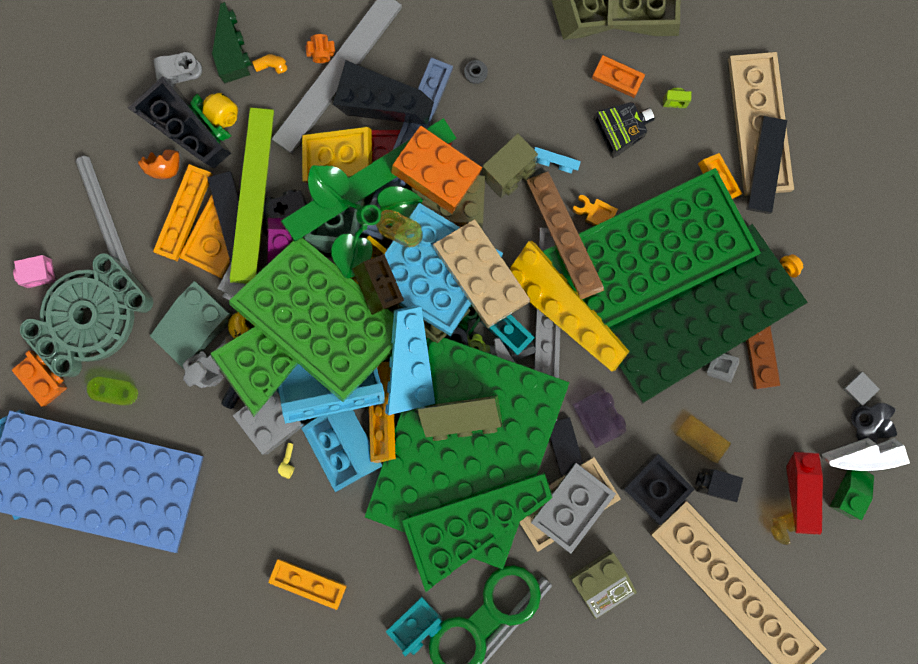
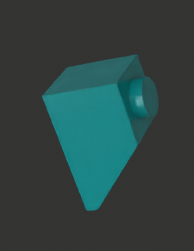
M511 314L487 328L516 355H519L535 338Z

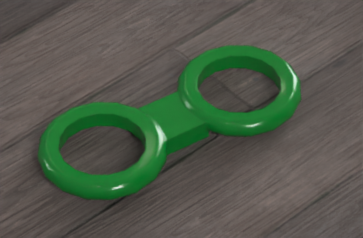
M515 565L504 566L503 569L499 568L494 571L485 582L483 590L484 604L469 619L458 616L444 620L440 623L442 628L433 637H430L428 646L430 659L433 664H447L440 655L439 645L445 632L455 627L467 629L475 639V655L468 664H482L487 650L485 639L501 624L509 626L523 624L531 619L538 610L541 592L539 583L534 575L524 567ZM514 575L526 581L530 588L531 596L529 604L524 611L516 615L503 614L496 607L493 592L501 579Z

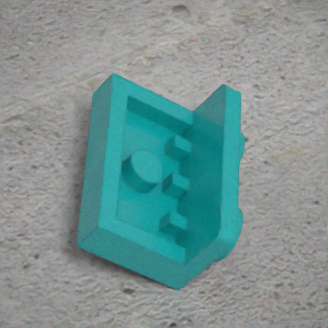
M421 596L386 630V633L399 646L405 657L409 653L414 655L424 645L421 642L428 635L433 637L442 628L440 625L442 617Z

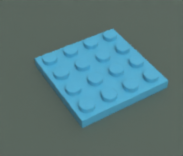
M419 203L385 252V256L404 299L399 305L403 308L416 305L421 306L423 320L451 336L471 306V303L434 250L433 244L460 227ZM496 249V251L502 257L503 253Z

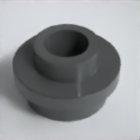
M473 60L466 65L464 75L470 83L480 84L487 78L488 69L482 61ZM478 68L480 73L473 74L472 70Z

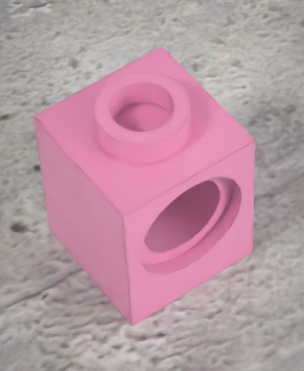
M44 255L14 261L15 269L13 270V275L18 285L32 288L56 281L52 259Z

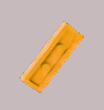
M277 559L268 582L335 610H338L347 587L343 583L282 559Z

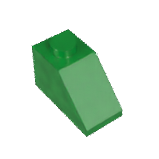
M848 469L829 507L851 519L862 520L873 499L874 475L867 471Z

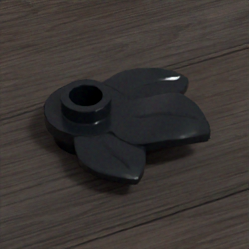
M877 403L872 407L859 406L855 408L851 414V422L857 428L856 437L858 441L869 438L877 444V438L897 436L895 425L889 419L893 416L896 409L886 403ZM861 414H867L865 421L859 420Z

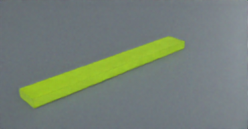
M250 108L230 283L247 284L257 275L274 121V110Z

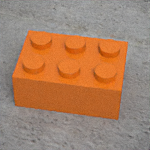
M420 125L392 165L391 173L452 214L479 176L482 167Z

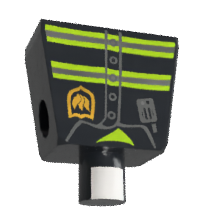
M630 102L599 110L596 112L593 120L613 159L642 140L647 133L645 125L654 121L655 118L650 108L638 112L635 104Z

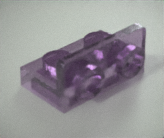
M601 389L573 404L595 448L626 432V422L622 415L616 412L614 400L610 393H606L605 389Z

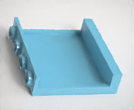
M299 364L278 388L285 424L385 403L384 389L380 382L377 368L344 402L338 399Z

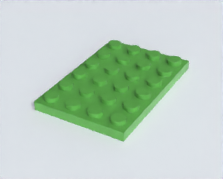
M304 238L296 242L292 241L229 300V304L342 402L358 388L393 350L391 340L394 314L388 309H384L371 315L360 286L351 278L343 277L338 267Z

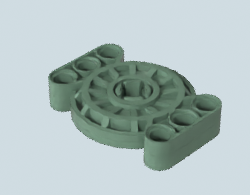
M105 253L99 254L93 260V270H77L55 281L48 289L42 301L40 320L27 319L23 321L20 326V334L55 375L75 377L81 372L82 362L99 361L110 357L126 343L133 328L134 311L140 313L150 311L153 307V298L118 258ZM110 260L111 268L105 271V263ZM126 278L127 284L125 288L121 289L120 280ZM141 295L142 304L136 307L135 300ZM81 308H90L92 311L91 320L86 324H82L84 311ZM37 325L39 331L37 335L34 336L33 329ZM53 343L54 351L50 354L48 348ZM93 353H100L99 355L90 357ZM68 360L70 367L65 372L64 363Z

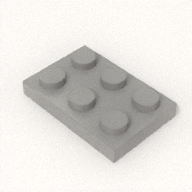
M575 463L552 493L553 498L542 506L531 523L569 553H572L616 493Z

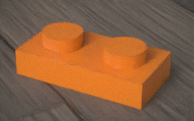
M602 55L592 79L635 98L645 74Z

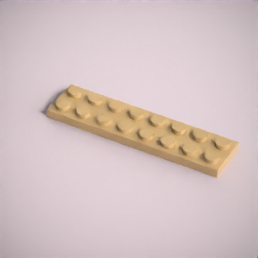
M684 501L650 534L771 664H812L826 650L820 641L687 501Z

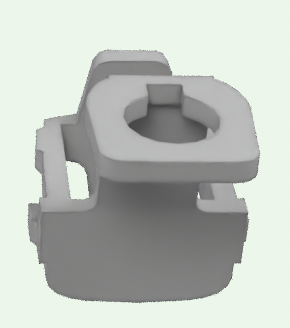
M231 335L227 336L218 348L234 340ZM203 351L188 358L183 364L185 370L183 380L189 387L197 385L199 388L215 387L224 378L211 355L207 357Z

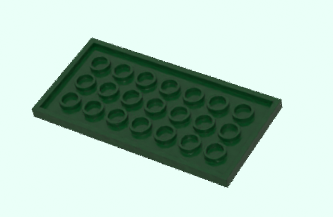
M753 224L747 228L761 254L610 327L611 331L630 351L618 368L642 404L808 303Z

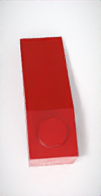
M794 452L786 465L795 533L821 535L823 475L819 453Z

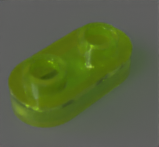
M95 377L87 385V393L95 401L127 406L134 403L138 396L136 386L127 381ZM104 385L105 392L101 394L99 388ZM125 389L129 391V396L127 398L123 397V391Z

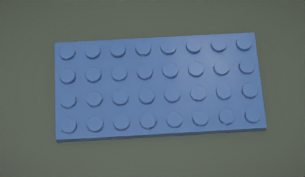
M9 411L0 440V512L178 553L204 456Z

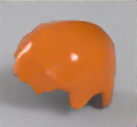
M165 150L158 157L151 152L148 159L142 157L138 164L144 173L152 178L170 179L179 170V151Z

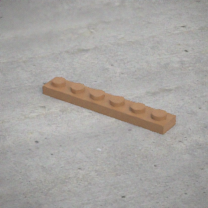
M549 171L527 179L529 190L580 299L604 291L603 284Z

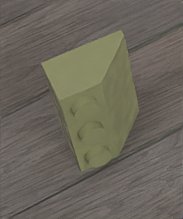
M498 395L427 405L418 409L425 437H433V441L448 439V434L457 433L458 437L472 436V431L482 430L483 434L495 433L497 428L502 426Z

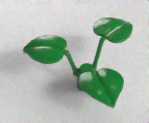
M313 165L308 173L309 192L312 199L318 205L324 208H332L339 200L341 203L357 210L356 219L361 224V227L357 230L355 236L342 234L334 240L331 247L332 259L345 278L354 277L352 269L360 263L371 259V242L366 238H359V236L367 229V226L375 225L380 221L381 212L382 219L387 225L402 227L417 205L423 201L420 196L411 190L392 186L383 189L378 194L377 201L381 208L375 205L361 206L341 197L349 189L348 177L341 169L334 166Z

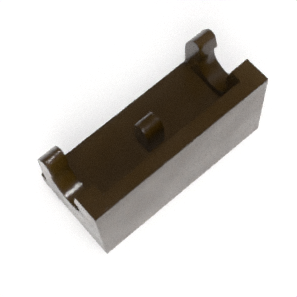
M385 254L366 260L352 269L371 315L404 301Z

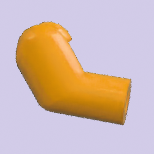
M268 54L252 61L256 72L272 67L275 68L276 73L281 74L288 69L285 64L286 60L273 54Z

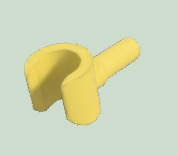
M292 443L287 444L285 457L278 468L279 474L287 479H290L295 467L289 465L294 445Z

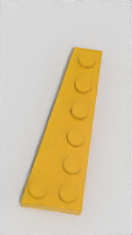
M528 241L510 267V271L530 298V303L610 371H615L630 351L611 329L602 322L597 313L580 299L578 293L567 283L568 280L553 267L552 262L536 243Z

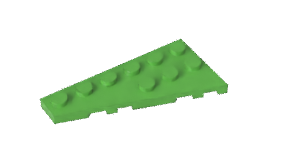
M256 327L211 353L212 359L253 417L298 365L296 361Z

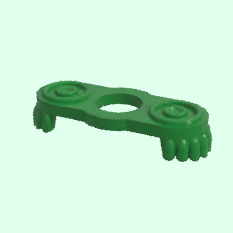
M196 94L190 101L191 106L207 123L219 140L225 141L229 139L232 135L228 131L224 130L221 126L215 127L202 112L204 101Z

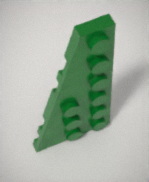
M545 473L403 519L402 523L425 592L551 500L553 496Z

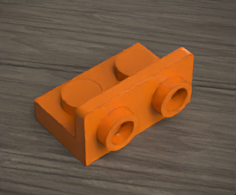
M29 350L25 353L27 358L13 368L12 372L41 407H46L67 389L63 383L65 379L55 375L35 351Z

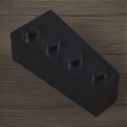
M345 60L333 105L347 116L428 125L434 104L421 90Z
M163 76L128 107V109L161 131L168 138L214 169L232 154L225 144L214 135L211 128L194 110L179 89Z

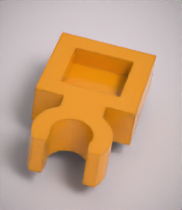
M579 195L578 200L584 203V207L578 208L574 206L572 209L578 215H588L585 222L593 226L613 218L618 210L599 199H596L595 203L592 204L584 195Z

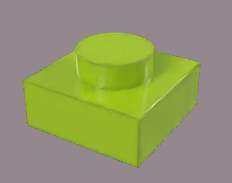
M683 88L668 90L663 98V107L687 108L691 102L692 92L685 91Z

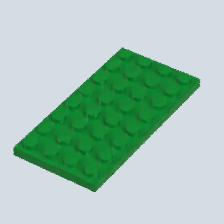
M714 168L580 233L579 236L604 287V291L582 300L610 328L761 254L717 169ZM556 246L544 250L543 253L552 262L553 267L560 274H563L568 280L567 283L577 292Z

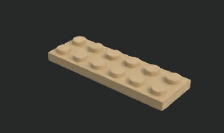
M777 52L735 55L728 58L744 196H749L762 117L768 116L785 120ZM787 128L776 193L792 192L794 190Z

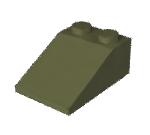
M552 0L563 40L583 38L614 29L607 26L608 0Z
M608 0L607 26L608 28L651 36H679L681 0Z

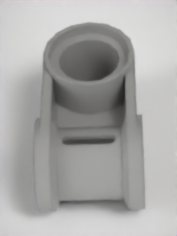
M188 52L160 56L153 60L157 81L163 76L173 84L195 80L202 74V65Z

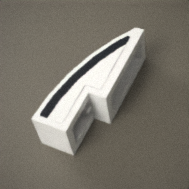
M866 438L822 454L823 459L830 466L849 470H882L910 463L905 446L895 438L879 444Z

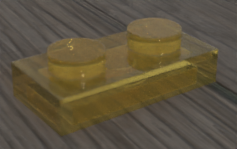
M692 415L687 417L675 434L714 463L719 462L731 445L730 442Z

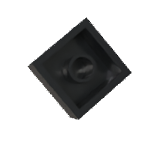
M652 454L620 488L658 525H661L695 490L659 454Z

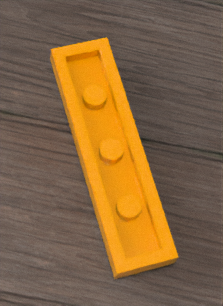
M190 164L188 165L153 250L155 254L178 262L179 255L183 250L209 186L207 177L213 176L211 172Z
M386 361L377 367L380 382L384 389L385 403L369 406L371 462L374 463L396 459L394 414L387 415L385 413L389 395L387 386L388 381H390L391 372L389 362Z

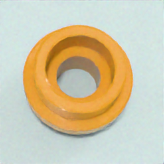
M791 254L780 259L781 265L790 277L795 278L801 274L803 263L799 257Z

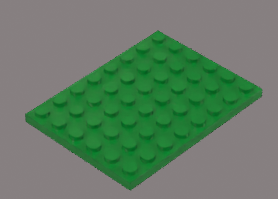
M445 337L439 343L427 338L435 404L498 395L502 426L498 427L495 433L483 434L482 430L472 431V436L458 437L457 433L448 434V439L433 441V437H425L418 414L419 408L401 412L395 429L396 459L384 461L365 518L405 532L402 520L536 476L570 382ZM519 523L473 558L503 569Z

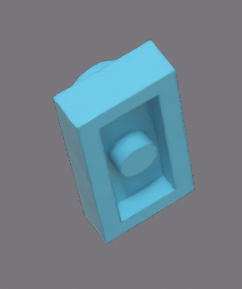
M537 147L534 149L538 153L536 163L549 166L550 162L559 165L558 170L571 174L573 169L577 171L579 169L581 161Z

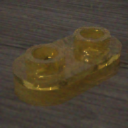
M393 210L381 212V219L376 224L380 234L406 247H414L422 241L423 232L419 223ZM389 223L393 224L390 228L385 227ZM414 234V237L407 238V235Z

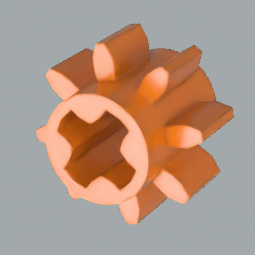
M316 34L310 37V41L306 42L307 57H312L314 63L329 62L330 56H334V41H328L327 35Z

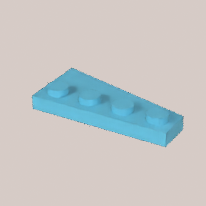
M416 305L394 310L391 340L393 350L389 363L391 372L390 381H388L387 386L389 395L388 404H386L385 409L387 415L435 404L422 307Z

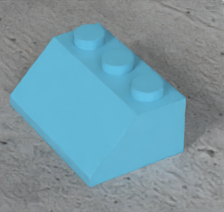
M353 410L317 417L301 428L335 492L382 467L381 462H371L370 442Z

